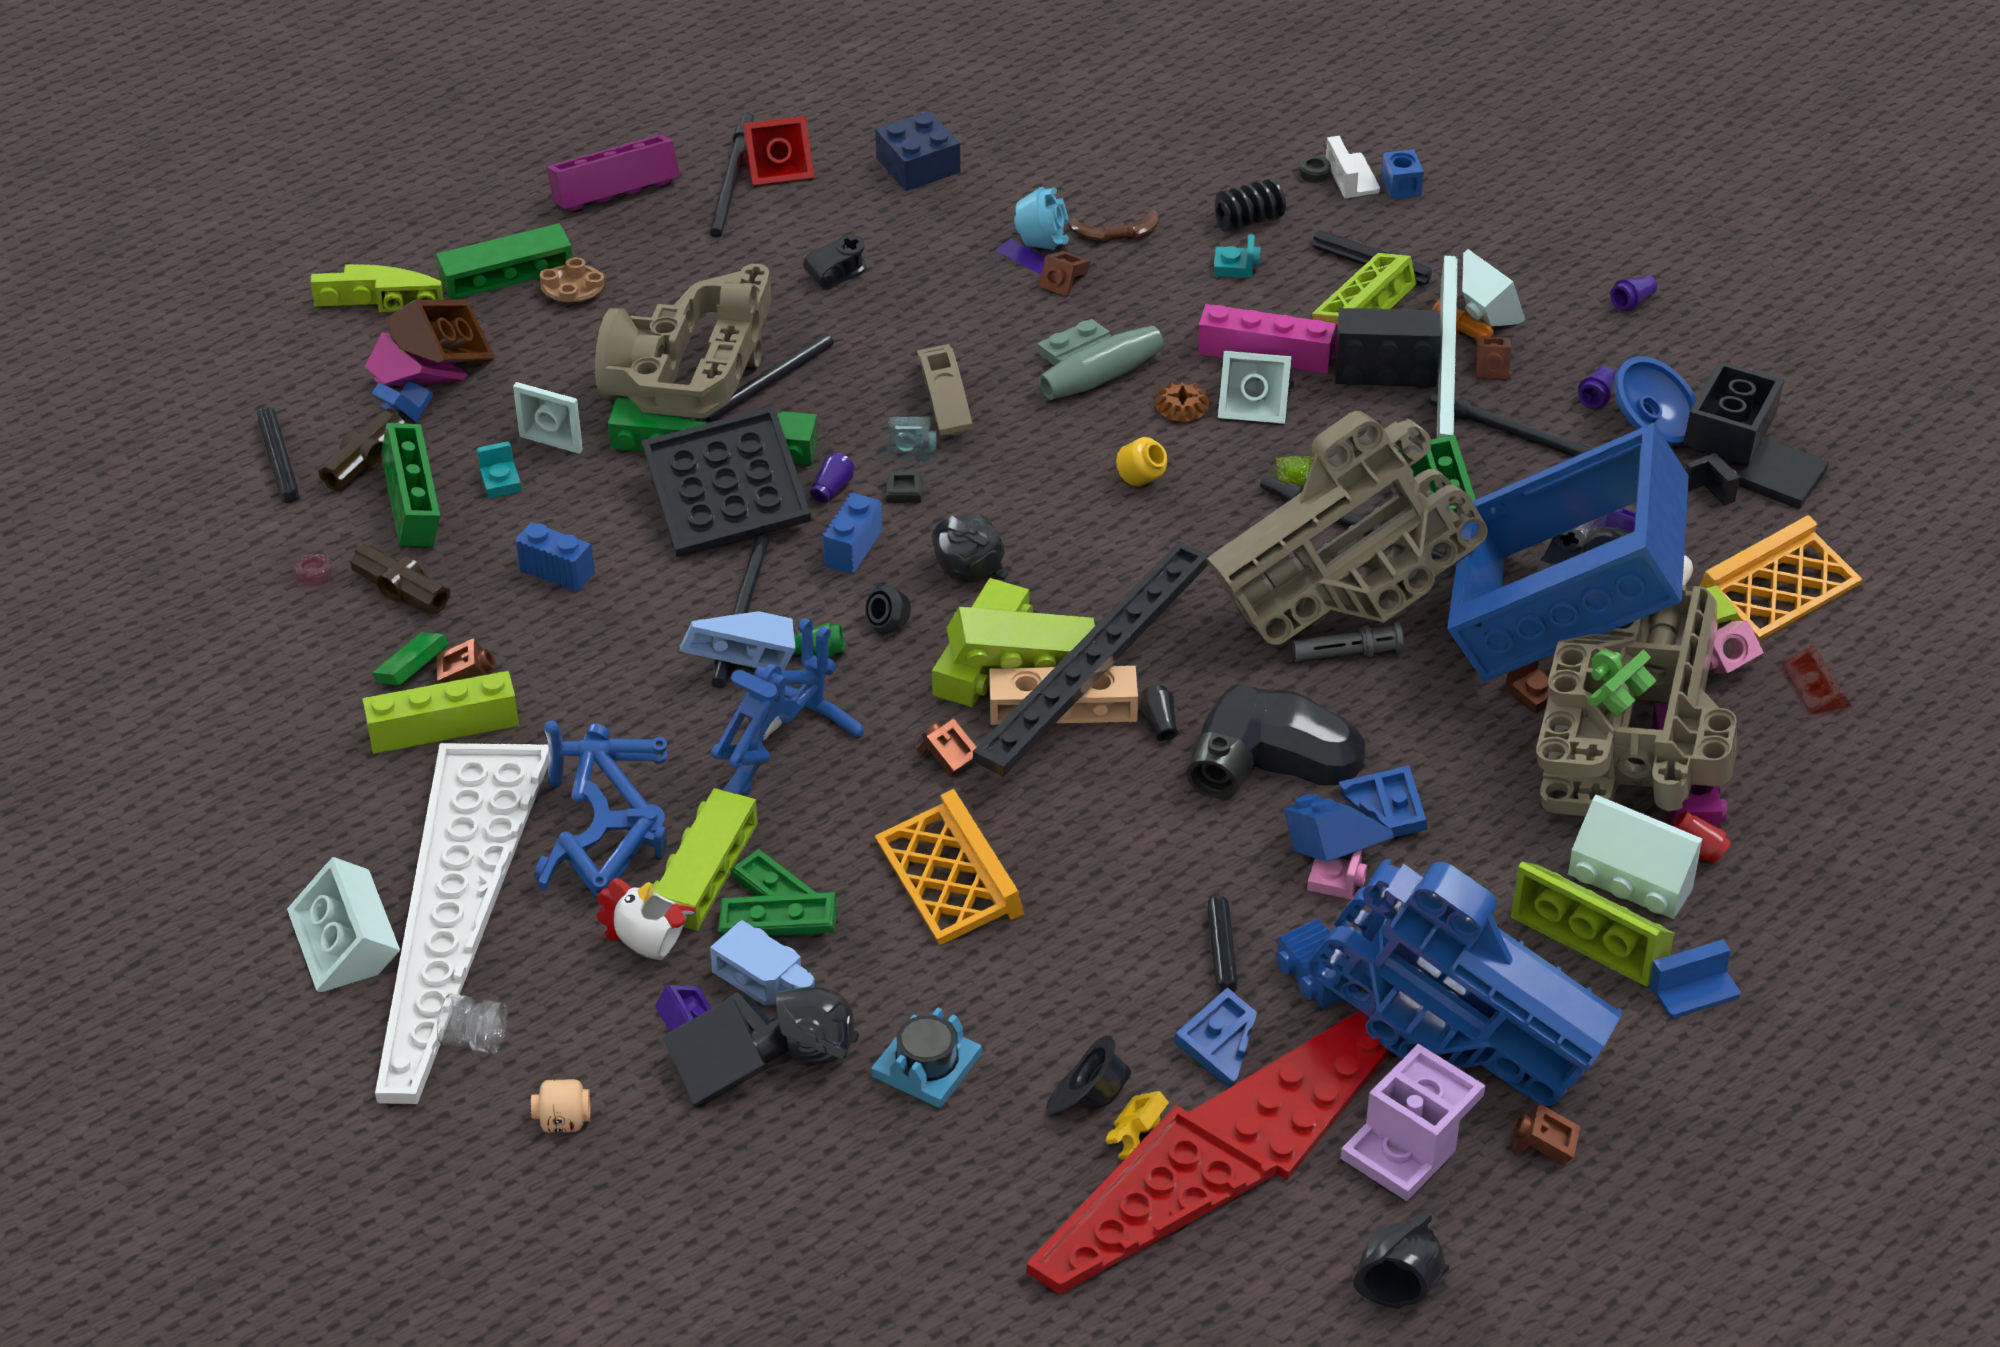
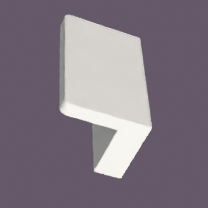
M1340 136L1327 137L1326 159L1331 164V173L1344 198L1379 193L1380 186L1363 154H1349Z

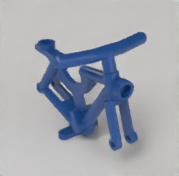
M806 618L800 621L798 631L801 632L802 665L806 670L782 671L781 667L769 664L766 668L758 667L754 675L743 670H736L732 673L731 679L734 685L747 692L719 743L715 744L711 750V757L717 760L730 759L729 765L737 769L723 791L742 796L751 792L753 788L751 778L760 765L768 762L770 759V753L764 748L762 741L768 727L777 716H779L783 723H790L801 709L806 707L828 717L853 737L857 738L863 735L864 727L838 706L823 698L825 676L832 675L837 668L836 663L828 658L830 629L824 626L819 628L816 635V657L813 655L812 621ZM787 685H802V686H801L800 689H797V688L789 687V686H787ZM744 718L751 719L739 743L730 745Z
M550 720L544 725L549 750L548 784L555 788L562 784L564 756H579L571 797L576 803H581L584 800L588 801L593 807L594 818L588 830L579 836L572 835L567 831L562 832L550 857L543 855L540 857L534 877L539 879V889L546 891L556 868L567 859L591 890L593 897L597 899L599 894L597 891L609 889V882L621 876L643 844L654 847V857L662 859L666 852L667 828L664 827L665 814L663 810L657 805L647 804L614 761H651L656 764H663L667 760V741L663 737H656L655 739L610 738L608 740L611 733L600 724H590L584 740L563 741L558 723ZM594 761L632 809L609 811L607 799L599 787L590 781ZM607 830H630L599 871L586 851L597 844Z

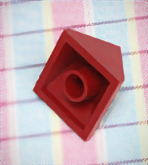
M806 116L743 124L745 159L752 186L815 178Z

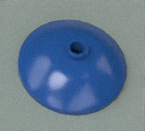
M1646 356L1628 359L1618 368L1614 377L1615 398L1621 413L1635 430L1655 423L1669 446L1683 445L1689 414L1697 400L1692 389L1674 369L1657 359Z

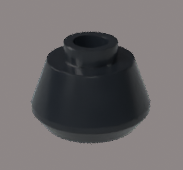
M880 585L868 596L865 604V615L870 626L876 632H892L904 626L909 620L911 614L910 601L905 594L893 586Z

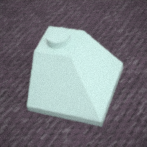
M1467 249L1463 253L1462 292L1467 304L1465 309L1468 314L1477 321L1482 319L1490 326L1522 323L1525 317L1514 282Z
M1224 351L1218 418L1285 424L1291 356Z
M516 382L513 389L519 436L580 454L583 447L577 399Z

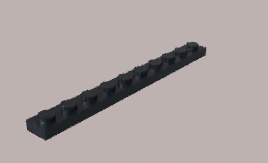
M1178 541L973 750V762L1004 777L1208 566L1206 559L1209 555Z

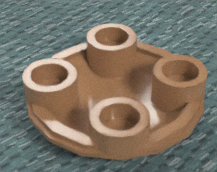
M578 257L568 259L565 265L554 267L553 269H545L540 273L541 290L546 296L557 301H584L599 294L605 286L604 274L585 265V260Z

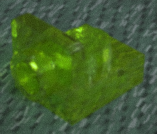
M1313 442L1310 445V456L1276 457L1275 470L1277 480L1286 484L1292 482L1304 488L1314 458L1311 451Z

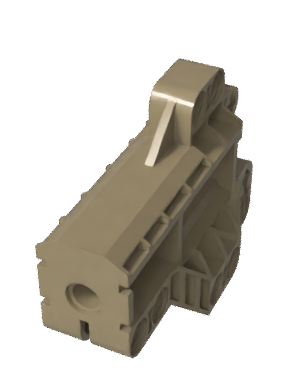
M1354 411L1349 413L1314 439L1311 449L1314 458L1303 491L1206 559L1241 616L1268 643L1279 645L1286 642L1330 610L1385 622L1426 594L1432 588L1435 576L1485 541L1488 530L1487 526L1465 491L1458 486L1452 485L1446 476L1435 469H1427L1416 477L1412 475L1414 473L1410 466L1423 458L1431 447L1430 435L1414 421L1406 418L1407 421L1400 423L1395 421L1383 429L1377 421L1365 412ZM1368 425L1366 433L1358 438L1359 430ZM1338 446L1337 453L1333 457L1328 458L1329 451ZM1434 480L1437 483L1435 485L1437 491L1432 494L1429 491V483ZM1386 486H1390L1394 493L1391 500L1381 507L1374 509L1371 514L1355 525L1348 527V530L1329 543L1322 545L1323 547L1316 551L1309 541L1311 538ZM1449 506H1456L1457 514ZM1469 522H1475L1477 525L1475 535L1469 539H1463L1461 536L1463 526ZM1380 523L1379 528L1371 532L1366 537H1363L1364 533H1366L1367 531H1369L1374 526ZM1355 541L1356 544L1348 548L1340 555L1337 554L1338 551L1346 547L1351 542ZM1439 543H1446L1448 547L1446 555L1441 559H1432L1433 547ZM1389 547H1392L1391 553L1385 556L1384 552ZM1291 552L1295 555L1293 559L1289 556ZM1364 567L1362 573L1359 574L1357 570ZM1418 569L1416 576L1408 580L1409 575ZM1262 572L1266 576V579L1262 580L1259 576V574H1261ZM1388 590L1387 596L1379 600L1380 594Z
M1683 585L1682 602L1604 634H1589L1557 642L1548 679L1549 697L1536 747L1537 763L1544 769L1540 795L1541 805L1545 810L1556 814L1586 816L1595 795L1614 802L1617 787L1620 784L1653 787L1655 804L1663 810L1674 811L1683 807L1682 802L1689 799L1691 784L1721 786L1731 779L1738 748L1736 716L1728 709L1719 708L1704 692L1718 627L1717 602L1705 587L1693 586V591H1686V585ZM1643 649L1649 654L1651 659L1644 664V667L1656 679V682L1638 698L1625 683L1622 686L1634 699L1669 702L1663 730L1630 728L1634 702L1617 717L1603 702L1596 707L1592 703L1590 706L1586 700L1606 683L1602 679L1597 681L1592 677L1591 659L1597 652L1607 650L1612 653H1620L1623 658L1621 661L1622 666L1630 662ZM1647 666H1649V667H1651V668H1653V669H1658V670H1664V669H1665L1666 671H1664V672H1653V671L1650 670ZM1638 758L1643 760L1645 764L1636 765L1627 759ZM1555 790L1567 793L1565 797L1560 799H1553L1548 796L1549 793Z

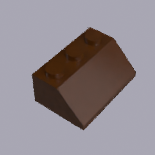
M414 300L385 318L389 327L390 337L401 350L438 363L479 362L495 359L468 300Z

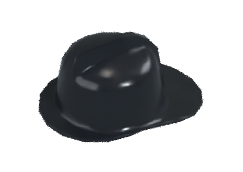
M1105 1035L1095 1041L1079 1063L1058 1084L1047 1102L1046 1108L1049 1113L1058 1114L1076 1103L1089 1108H1101L1111 1103L1118 1096L1131 1076V1070L1114 1053L1115 1040L1112 1036Z

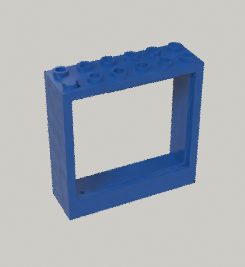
M1651 423L1472 501L1487 526V537L1479 547L1456 563L1447 630L1483 682L1555 654L1558 641L1589 634H1604L1682 602L1689 476L1655 423ZM1636 502L1634 532L1502 587L1505 557ZM1469 522L1463 526L1461 530L1463 539H1469L1475 535L1477 531L1476 523Z

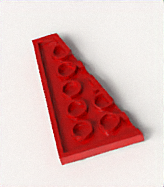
M1359 1010L1191 1110L1189 1113L1277 1165L1276 1174L1289 1180L1391 1051L1380 1044L1379 1037L1374 1039L1368 1034L1365 1025L1370 1017Z

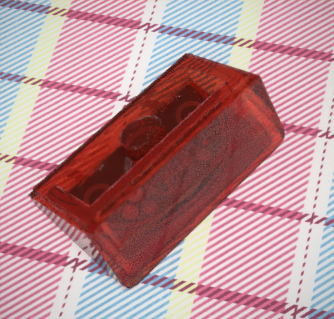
M1814 644L1782 662L1813 715L1851 707V704Z

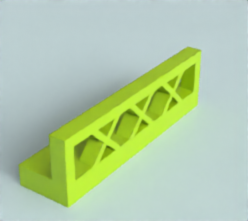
M1377 253L1312 313L1313 320L1337 324L1338 312L1335 311H1338L1339 308L1391 309L1416 285L1411 256Z

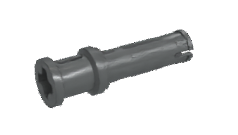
M1393 621L1390 626L1375 628L1363 625L1362 628L1358 629V632L1292 640V654L1295 663L1304 660L1332 658L1362 653V656L1369 658L1373 657L1374 653L1395 650L1398 654L1403 653L1404 650L1403 634L1399 621ZM1389 637V640L1376 642L1377 638ZM1353 641H1359V644L1352 645L1351 643ZM1339 643L1343 644L1342 647L1314 650V647Z

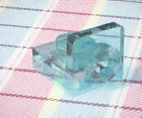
M889 417V450H922V464H929L930 451H936L937 444L936 431H930V417Z

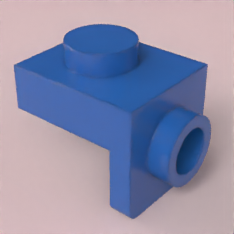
M411 381L406 383L401 393L381 383H378L372 392L375 397L382 401L380 408L384 411L388 408L392 409L398 415L401 414L415 422L418 421L433 397L431 391Z

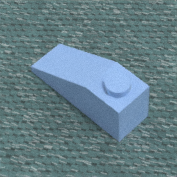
M757 611L692 621L680 645V652L754 668L760 666L766 668L769 664H774L781 667V670L784 671L795 650L793 620Z

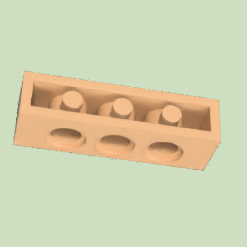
M1111 666L1056 723L1137 722L1138 691L1136 666ZM1055 667L989 669L991 725H999Z

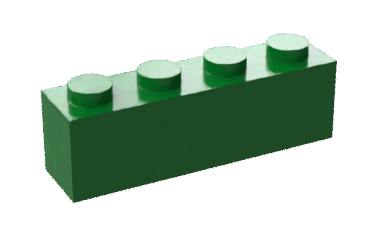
M560 223L436 254L439 279L449 300L539 279L541 271L565 265L568 259L573 258L571 244Z
M387 423L381 457L399 546L434 547L440 512L421 424Z

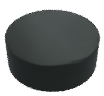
M1308 156L1301 160L1299 175L1302 179L1318 183L1330 177L1331 164L1326 158Z

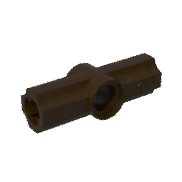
M388 408L380 413L362 431L350 430L346 433L341 441L340 450L318 469L319 478L328 488L335 491L343 489L365 468L374 470L382 463L381 450L386 424L405 423L396 411Z
M363 543L355 550V554L350 561L352 571L376 583L381 593L394 602H398L403 598L430 614H438L446 607L447 601L451 597L449 587L423 574L418 563L408 556H403L398 560L372 545L368 546Z

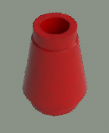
M1687 810L1683 811L1672 825L1675 828L1702 838L1699 854L1701 861L1707 860L1710 864L1716 863L1730 846L1731 841L1726 837L1724 830L1689 813Z

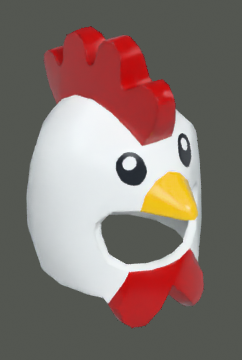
M614 878L609 882V889H603L597 895V901L603 907L596 916L598 921L607 927L605 931L606 938L614 941L620 939L626 946L638 954L655 960H662L667 956L681 934L687 914L693 915L695 913L694 906L673 902L654 892L653 884L650 882L642 887L631 888L626 882Z

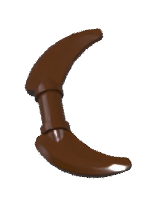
M1150 210L1149 214L1138 223L1132 224L1131 222L1126 223V225L1117 226L1103 225V228L1088 226L1074 218H1069V226L1079 236L1105 242L1116 238L1128 237V239H1132L1133 237L1144 236L1157 227L1159 217L1155 210Z

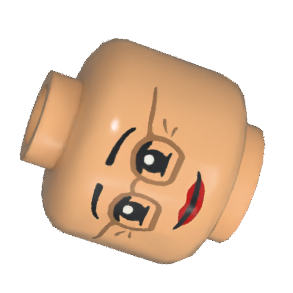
M575 1079L546 1080L541 1084L539 1094L531 1096L532 1119H540L541 1128L547 1133L577 1132L582 1129L584 1122H590V1090L583 1089L581 1082Z

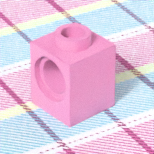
M1732 621L1717 630L1709 670H1712L1713 673H1729L1764 653L1748 621ZM1727 640L1732 645V652L1728 658L1723 652V645Z

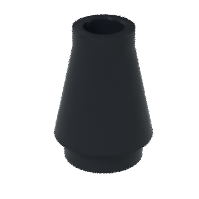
M1154 685L1146 688L1139 696V709L1154 730L1159 741L1175 738L1178 735V730L1176 727L1173 694L1163 685Z

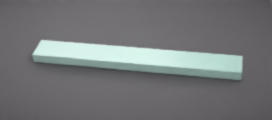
M1444 256L1441 276V339L1438 367L1437 438L1451 436L1454 433L1456 256Z

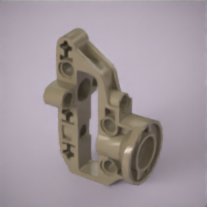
M750 264L743 267L741 271L699 281L690 286L674 305L657 304L651 318L629 316L624 308H609L603 317L599 329L595 355L596 386L602 400L613 402L616 401L617 397L621 398L624 396L630 398L644 413L692 418H706L727 405L738 387L745 367L758 368L761 361V329L772 301L768 267L762 264ZM717 312L718 320L708 341L709 349L705 358H701L689 385L673 384L678 374L679 364L699 318L706 313Z

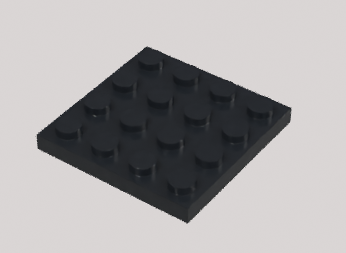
M775 406L642 440L643 450L676 557L812 521Z

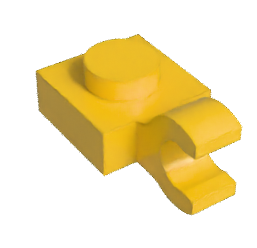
M1160 1091L1133 1096L1113 1124L1116 1128L1108 1133L1106 1142L1113 1144L1121 1140L1123 1141L1124 1148L1118 1155L1120 1160L1125 1159L1140 1144V1132L1147 1133L1160 1122L1161 1118L1159 1116L1169 1104Z

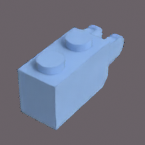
M743 920L738 922L710 947L712 972L765 1006L776 1005L777 992L802 987H814L815 985L814 976L811 973H807V970L801 967V957L795 950L781 945L770 938L762 929L754 928Z

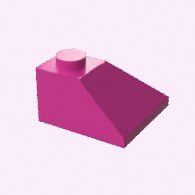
M383 332L365 365V368L375 375L374 380L377 383H381L389 388H392L393 385L404 387L408 381L420 386L462 381L468 375L454 362L438 363L399 349L398 345L391 339L390 334Z

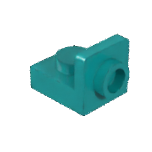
M1248 234L1247 248L1233 246L1216 247L1214 276L1252 278L1253 266H1259L1261 247L1254 246L1255 235Z
M510 442L477 448L479 472L488 499L522 492L521 482L513 461Z

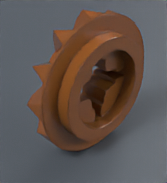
M1182 381L1180 385L1168 383L1167 388L1159 389L1155 405L1157 411L1165 418L1178 422H1188L1199 419L1208 411L1209 398L1206 395V389H1198L1196 383L1185 385ZM1180 397L1185 398L1186 402H1184V405H1181Z

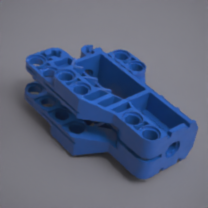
M1392 859L1382 861L1366 887H1361L1345 906L1334 923L1336 927L1326 937L1309 961L1308 970L1312 977L1370 1017L1365 1025L1368 1034L1374 1039L1379 1037L1380 1044L1399 1058L1403 1059L1417 1044H1420L1458 1069L1482 1065L1532 1101L1544 1106L1556 1104L1596 1060L1617 1025L1622 1010L1620 1008L1618 1010L1592 993L1591 988L1588 987L1586 989L1563 973L1561 967L1557 966L1556 968L1523 945L1524 942L1522 940L1518 942L1498 928L1492 916L1498 906L1494 895L1454 866L1444 862H1435L1425 873L1419 875L1405 864L1400 869L1389 865ZM1367 905L1371 910L1367 913L1362 908ZM1346 921L1357 925L1361 931L1351 927ZM1340 945L1346 948L1343 953L1337 949ZM1321 961L1330 964L1335 970L1325 967ZM1354 984L1363 987L1368 993L1360 991Z

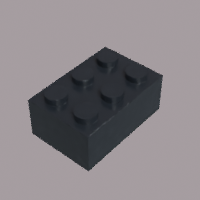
M1339 308L1335 348V384L1436 387L1441 339L1439 311Z
M1719 361L1690 411L1683 445L1694 448L1701 453H1716L1718 456L1727 458L1731 462L1749 465L1777 414L1784 379Z

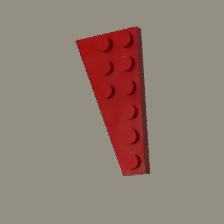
M1176 1105L1026 1263V1273L1058 1294H1062L1276 1175L1277 1165Z

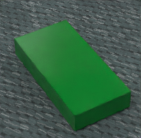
M421 632L375 669L372 674L377 683L400 686L447 648L449 644L444 634Z

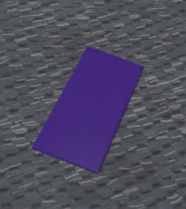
M1009 239L995 250V252L1042 274L1045 261L1044 255L1012 239Z

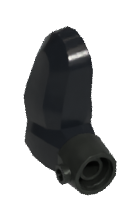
M1236 684L1232 685L1219 697L1206 717L1201 735L1196 740L1186 774L1188 782L1199 794L1221 800L1229 799L1236 794L1254 766L1274 773L1292 775L1318 785H1339L1340 781L1355 778L1363 769L1366 757L1365 741L1357 727L1295 691L1265 690Z

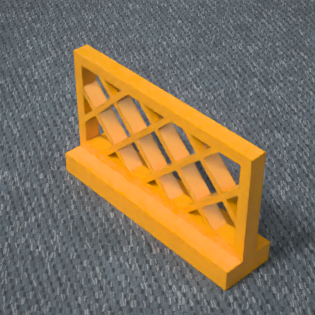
M1807 515L1705 571L1700 586L1709 588L1717 585L1738 611L1737 621H1748L1759 642L1859 586L1862 578L1815 533L1818 524ZM1812 546L1821 555V560L1803 557V550ZM1778 564L1796 565V574L1777 571ZM1807 567L1821 570V579L1802 576V568ZM1827 571L1840 574L1846 581L1843 583L1827 581ZM1755 577L1770 579V589L1752 585V579ZM1777 581L1795 584V593L1776 590ZM1802 586L1820 589V596L1810 597L1801 595ZM1729 591L1745 594V602L1732 601L1726 593ZM1751 595L1769 598V608L1752 605ZM1776 600L1795 603L1794 610L1791 612L1777 610ZM1750 614L1769 618L1768 625L1759 629L1750 620Z
M954 789L940 795L942 804L875 835L879 847L938 945L949 942L1005 914L1008 915L1010 920L1024 915L1016 886ZM939 819L945 824L940 835L924 832L926 825ZM899 838L911 839L906 851L893 849L889 843ZM919 841L936 844L931 855L915 853ZM944 846L960 849L956 860L940 857ZM910 862L926 865L922 877L906 874ZM935 866L952 869L947 881L930 878ZM960 871L976 874L972 886L955 883ZM925 888L942 890L938 902L922 900L921 897ZM951 892L968 895L963 907L946 904ZM976 897L990 899L994 903L993 906L983 911L971 909ZM941 914L958 916L956 924L940 930L937 925Z

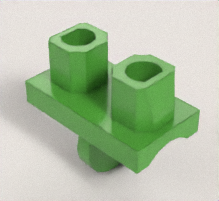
M1644 649L1624 666L1621 663L1622 655L1618 652L1612 653L1607 650H1601L1591 659L1592 677L1597 681L1602 679L1606 683L1586 700L1590 706L1592 703L1596 707L1603 702L1617 717L1635 701L1631 694L1622 686L1623 683L1638 698L1656 682V679L1644 667V664L1651 659Z

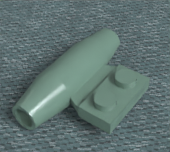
M1093 319L1082 321L1077 326L1061 333H1055L1050 338L1037 343L1038 353L1054 365L1039 376L1041 391L1047 399L1053 400L1091 390L1126 374L1163 349L1162 335L1155 326L1151 325L1110 336V331Z

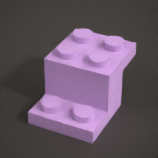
M1417 1044L1369 1092L1366 1124L1341 1148L1340 1159L1400 1198L1408 1201L1456 1151L1460 1120L1484 1096L1485 1085L1420 1044Z

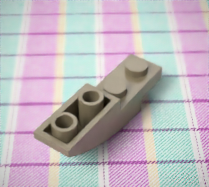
M950 344L917 350L940 436L959 435L966 430L973 429L953 348L950 347Z

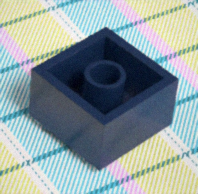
M931 111L919 113L916 116L892 122L875 129L876 159L905 191L961 172L960 142Z

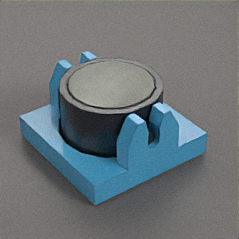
M937 1008L931 1015L916 1016L913 1014L900 1027L895 1039L873 1065L872 1077L941 1109L981 1057L982 1045L963 1037V1026L958 1017L952 1014L949 1020L945 1021L943 1011L940 1008Z

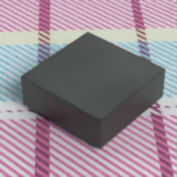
M887 472V503H921L922 472Z

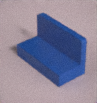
M1724 940L1653 961L1649 987L1670 1018L1684 1016L1740 997L1741 991L1727 972L1731 950Z

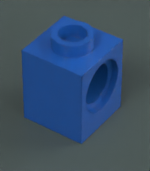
M1415 150L1383 153L1382 179L1390 198L1400 199L1422 196L1424 171Z

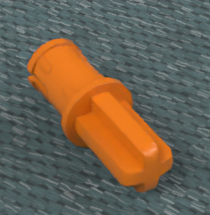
M1440 300L1432 308L1433 311H1439V314ZM1456 308L1457 334L1462 332L1475 340L1476 336L1491 337L1493 335V329H1491L1490 325L1480 320H1475L1468 314L1466 309Z

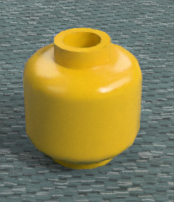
M1139 438L1123 446L1117 453V470L1128 484L1136 487L1144 486L1160 478L1166 471V451L1161 444L1152 438Z

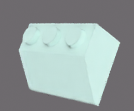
M1595 795L1572 848L1568 875L1577 878L1582 883L1591 884L1606 890L1618 898L1627 899L1646 907L1653 913L1662 914L1674 919L1693 890L1702 838Z
M332 857L287 908L315 988L319 992L378 975L400 951L369 869Z

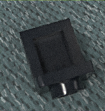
M1716 453L1695 459L1687 464L1686 473L1689 476L1688 491L1705 486L1723 506L1735 502L1740 477Z

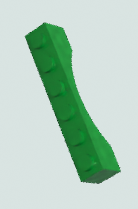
M617 397L608 422L610 446L612 449L644 451L642 440L706 423L692 421L679 416L644 413L630 398ZM784 411L778 413L777 415L794 465L811 466L818 441L817 414Z

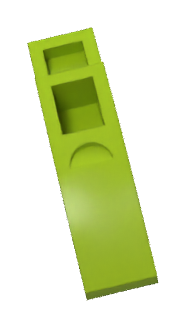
M363 264L345 265L344 273L311 274V288L315 306L378 304L379 312H397L414 300H444L440 280L401 268Z

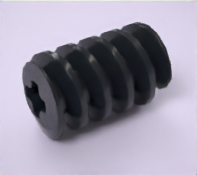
M1272 178L1265 179L1263 182H1253L1251 185H1242L1240 188H1231L1229 191H1219L1214 204L1216 220L1220 229L1226 232L1230 229V223L1233 228L1237 229L1240 228L1241 222L1246 226L1251 225L1253 218L1258 223L1262 222L1264 215L1269 220L1274 219L1275 212L1282 217L1286 211L1284 193L1279 184Z

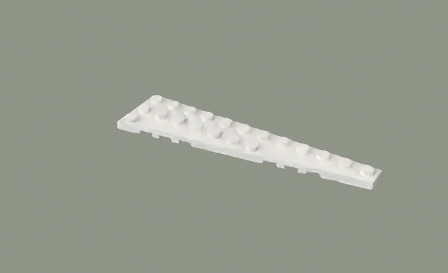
M440 743L375 1091L377 1103L418 1104L549 765L548 745Z

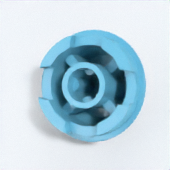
M1040 187L1019 200L1016 204L1015 227L1026 246L1055 250L1057 246L1068 243L1069 237L1063 235L1064 225L1069 224L1063 198L1056 199L1054 195L1057 194L1055 187L1049 189Z

